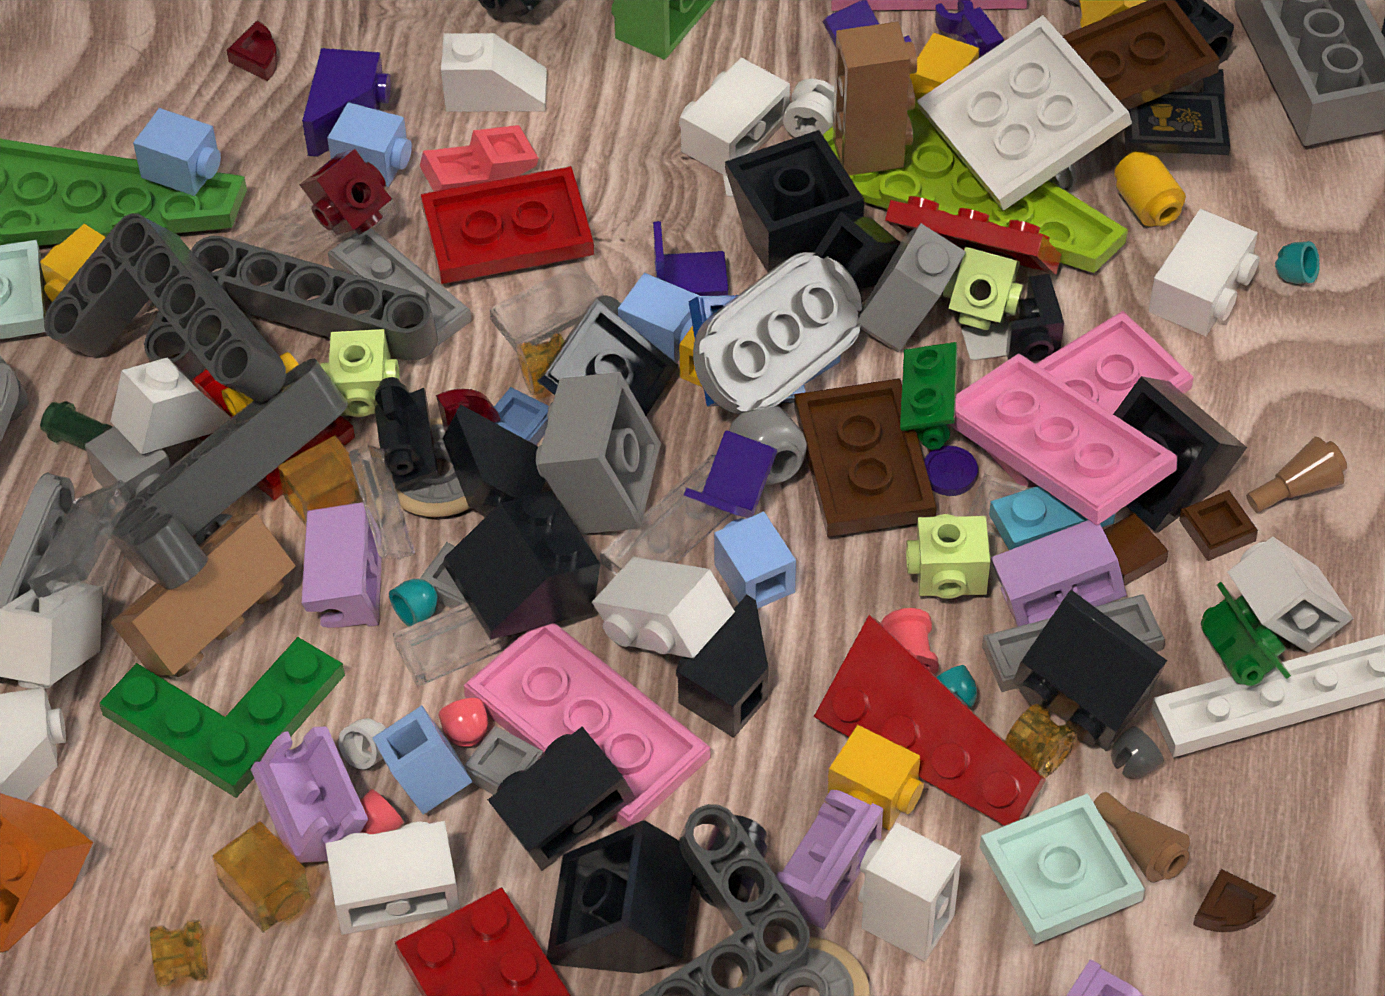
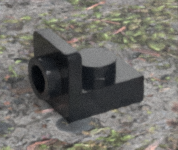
M1050 274L1029 276L1026 299L1019 300L1020 320L1010 322L1008 327L1006 346L1008 360L1019 353L1030 361H1041L1061 349L1064 320Z

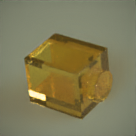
M336 436L278 466L284 499L305 526L307 523V511L361 502L369 504L365 481L370 479L369 470L359 453L355 450L348 452Z
M261 821L212 855L220 886L263 933L277 922H285L294 917L302 909L305 901L311 898L304 867Z

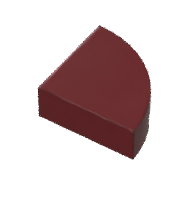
M259 21L253 23L226 50L229 63L265 81H268L276 70L278 55L275 42L270 30Z
M454 389L436 395L445 432L460 404L494 423L501 420L488 397L473 389Z

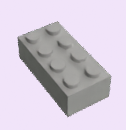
M1235 0L1234 7L1303 146L1385 130V38L1365 0Z

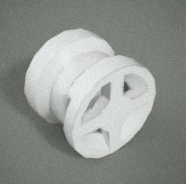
M805 79L796 85L792 93V103L788 105L783 115L785 129L796 138L820 130L823 135L833 126L834 86L819 79Z

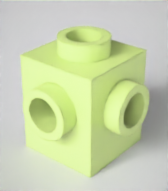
M965 247L964 251L966 252L962 258L960 268L957 267L943 291V296L951 298L948 309L961 312L958 320L959 323L989 331L991 321L1004 323L1006 313L1016 315L1024 286L1015 283L1021 262ZM982 281H987L991 286V294L985 300H979L975 292L977 285Z
M385 329L331 332L329 362L321 363L320 365L349 403L340 416L364 417L375 414L374 409L378 405L375 399V391L379 387V383L388 377L400 380L398 360L391 359Z
M942 514L935 517H918L916 540L906 541L907 574H917L919 596H938L949 599L961 595H987L990 554L986 516L956 517L950 514Z

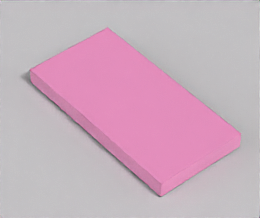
M1121 311L1036 363V365L1112 414H1114L1141 376L1169 381L1182 393L1192 389L1194 379L1183 366L1124 311ZM985 450L1024 490L1038 486Z
M1019 353L956 394L955 423L949 424L951 427L1097 526L1177 470V455Z
M555 623L527 630L463 685L465 697L481 699L488 716L510 734L542 750L543 753L555 739L565 734H573L583 726L625 778L636 797L612 816L624 828L645 819L711 758L710 746Z

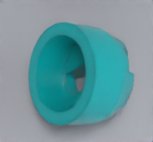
M1293 242L1283 246L1278 252L1275 268L1278 275L1286 282L1294 284L1313 283L1319 273V254L1313 242Z
M413 578L404 581L390 590L389 599L394 611L403 623L415 629L429 620L435 613L438 595L432 584L424 579Z
M965 665L953 667L937 676L947 688L952 690L969 707H973L976 703L978 691L975 680Z

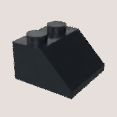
M820 130L725 161V171L746 238L767 273L794 255L803 252L814 253L841 211L864 217L863 196Z
M1141 376L1113 414L1177 455L1176 471L1126 505L1151 529L1160 532L1178 519L1181 509L1198 503L1212 494L1247 449L1243 443L1169 381Z
M552 491L500 503L444 557V567L490 640L593 613L594 605L592 601L596 597L601 563Z
M1070 590L1020 662L1013 682L1019 686L1022 696L1032 705L1043 710L1049 708L1065 720L1069 731L1080 741L1089 745L1096 743L1107 751L1146 702L1168 660L1073 590Z
M642 820L563 854L546 955L548 961L556 966L641 974L682 958L683 947L686 941L685 931L690 894L693 888V871L681 853L679 840L646 820Z

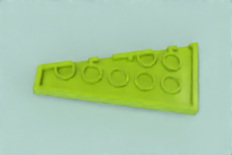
M915 98L914 110H907L912 126L913 143L912 145L905 146L904 167L850 175L853 183L863 196L864 202L886 209L889 207L890 200L907 204L909 196H916L940 204L939 210L953 215H957L959 208H967L989 215L990 222L1004 227H1008L1009 220H1019L1036 225L1041 228L1039 233L1050 237L1049 242L1062 254L1060 263L1095 273L1126 244L1128 229L1049 180L1003 211L924 116L918 105L917 98ZM832 126L823 134V137L838 158L833 142Z

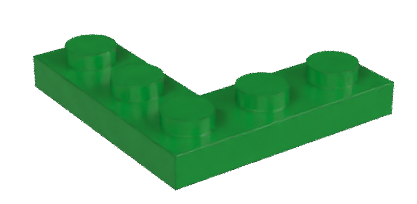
M297 637L226 717L138 663L99 702L103 716L237 798L254 779L251 772L253 764L262 760L274 739L284 732H289L291 737L342 680L345 673L343 663Z

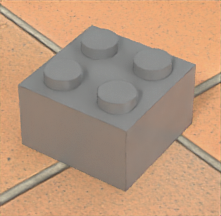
M621 372L559 379L554 402L548 407V424L544 439L536 452V465L540 476L546 479L558 498L559 503L580 534L641 528L661 445L659 438Z

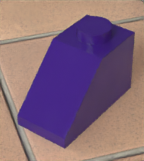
M321 48L302 120L308 156L318 157L329 151L327 138L348 102L375 110H380L381 103L388 104L391 93L390 74L383 73L380 52Z

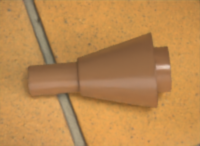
M1315 436L1275 475L1273 480L1246 494L1247 500L1252 509L1259 513L1286 497L1293 498L1344 484L1343 471L1347 469L1346 459L1334 442L1329 441L1325 443L1321 438Z
M1108 792L1101 793L1094 800L1093 803L1100 815L1116 829L1117 835L1148 881L1158 882L1164 878L1167 880L1172 879L1185 868L1190 856L1188 851L1190 838L1187 834L1138 812H1131Z

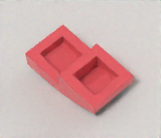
M515 125L473 130L469 146L423 151L420 168L435 192L519 176L536 167L539 158L521 127Z

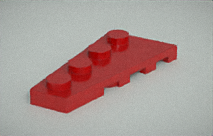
M868 615L813 717L848 737L851 736L857 725L920 755L918 777L1005 826L1026 818L1046 779L997 732L984 723L960 697L947 688L928 670L923 662L891 635L886 627L875 617Z

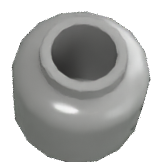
M778 406L741 413L730 426V432L777 449V454L765 485L781 483L793 477L806 457L807 442L803 432L790 416Z

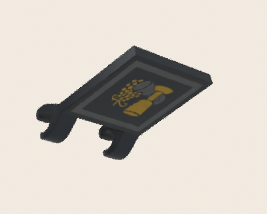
M1219 69L1218 73L1203 79L1200 93L1173 91L1128 110L1132 124L1124 128L1125 151L1229 155L1230 153L1224 100L1223 69Z

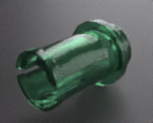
M68 401L62 403L52 402L44 411L40 423L41 430L47 433V438L50 441L57 443L63 440L86 450V443L112 428L107 423H101L76 411L74 404Z

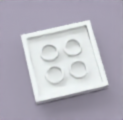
M1044 15L917 100L924 116L1003 211L1132 124L1128 110Z

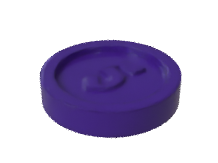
M942 446L939 449L932 450L924 460L932 491L945 496L961 495L969 491L977 480V462L973 455L963 448Z

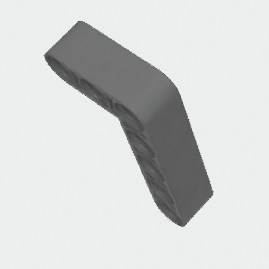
M131 213L126 215L114 226L51 303L46 312L44 329L49 337L87 356L96 357L103 354L113 344L147 301L151 299L214 379L222 385L255 401L265 402L278 394L284 384L286 370L282 359L182 239L172 231L140 214Z
M222 236L205 237L196 242L191 249L192 253L242 312L327 337L331 336V332L385 329L390 355L405 360L415 361L424 359L437 347L439 338L430 303L424 296L416 292ZM271 282L267 285L260 286L263 283ZM317 295L319 296V297L316 298V299L307 300V299H309V298H311V297H313V296H317ZM361 310H369L363 314H356ZM159 311L144 341L145 353L149 362L180 353V355L170 360L194 379L204 371L205 366ZM419 324L414 328L404 329L407 325Z
M315 358L304 361L286 374L284 384L278 394L265 402L253 400L111 515L103 526L104 530L139 573L166 589L171 590L181 586L200 572L208 561L207 555L192 536L336 420L345 411L349 403Z
M706 804L697 808L688 817L679 837V848L684 859L734 933L639 996H664L669 993H678L683 996H749L789 969L802 956L808 946L809 928L805 919L736 816L723 806ZM702 824H711L718 827L725 838V846L716 851L702 848L694 838V829ZM735 875L751 877L759 889L758 899L752 902H741L735 899L728 888L729 878ZM770 926L785 928L793 939L792 952L785 955L771 952L763 941L764 929ZM720 959H728L735 962L743 974L741 986L734 989H726L719 986L712 976V964Z

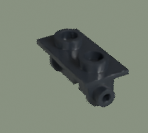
M394 377L383 379L375 391V399L378 405L375 406L374 410L385 488L387 492L437 475L439 472L425 389L422 388L410 393L399 379Z

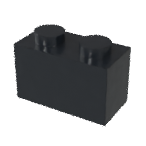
M582 726L573 734H565L555 739L546 748L544 756L528 769L514 772L506 777L498 786L497 793L490 797L488 801L526 852L543 871L636 797L622 774Z

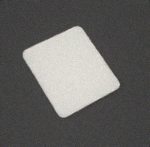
M1009 322L990 324L989 331L973 326L963 328L962 333L970 359L980 360L1007 356L1006 346Z

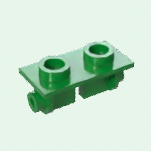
M957 342L904 350L900 429L901 431L915 429L919 440L928 449L941 448L950 437L949 424L955 423Z
M1219 582L1217 587L1225 599L1216 606L1208 608L1203 613L1201 629L1219 653L1233 679L1239 684L1254 686L1263 679L1265 674L1275 667L1288 679L1291 675L1278 657L1286 650L1284 645L1272 630L1261 624L1243 595L1236 599L1224 584Z

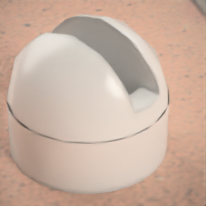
M370 718L357 720L345 727L338 739L339 749L343 758L357 769H368L381 761L383 757L372 738L385 730L386 727L382 723H377ZM370 745L372 752L367 751Z

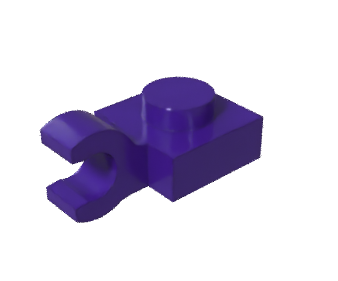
M958 0V13L948 12L941 3L936 5V26L945 33L958 35L957 41L978 47L979 58L1004 42V38L981 7L973 9L971 0Z

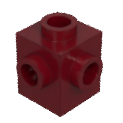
M356 149L337 154L299 184L313 203L311 210L317 221L327 230H333L336 235L354 230L360 235L369 230L383 218L379 210L392 200L384 189L386 181L383 175L373 164L365 162Z

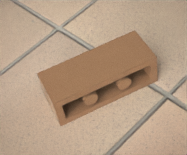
M899 21L836 30L833 142L838 159L849 176L903 168L905 146L912 145L913 143L912 126L907 110H914L915 108L914 89L909 74L917 72V56L913 42H905Z
M256 513L231 517L199 545L207 555L208 561L202 570L189 581L171 590L155 583L110 622L146 669L156 675L175 674L176 677L188 673L204 658L201 650L215 638L222 640L228 637L244 623L245 619L242 617V614L255 602L262 604L273 598L283 589L285 583L282 581V578L296 566Z

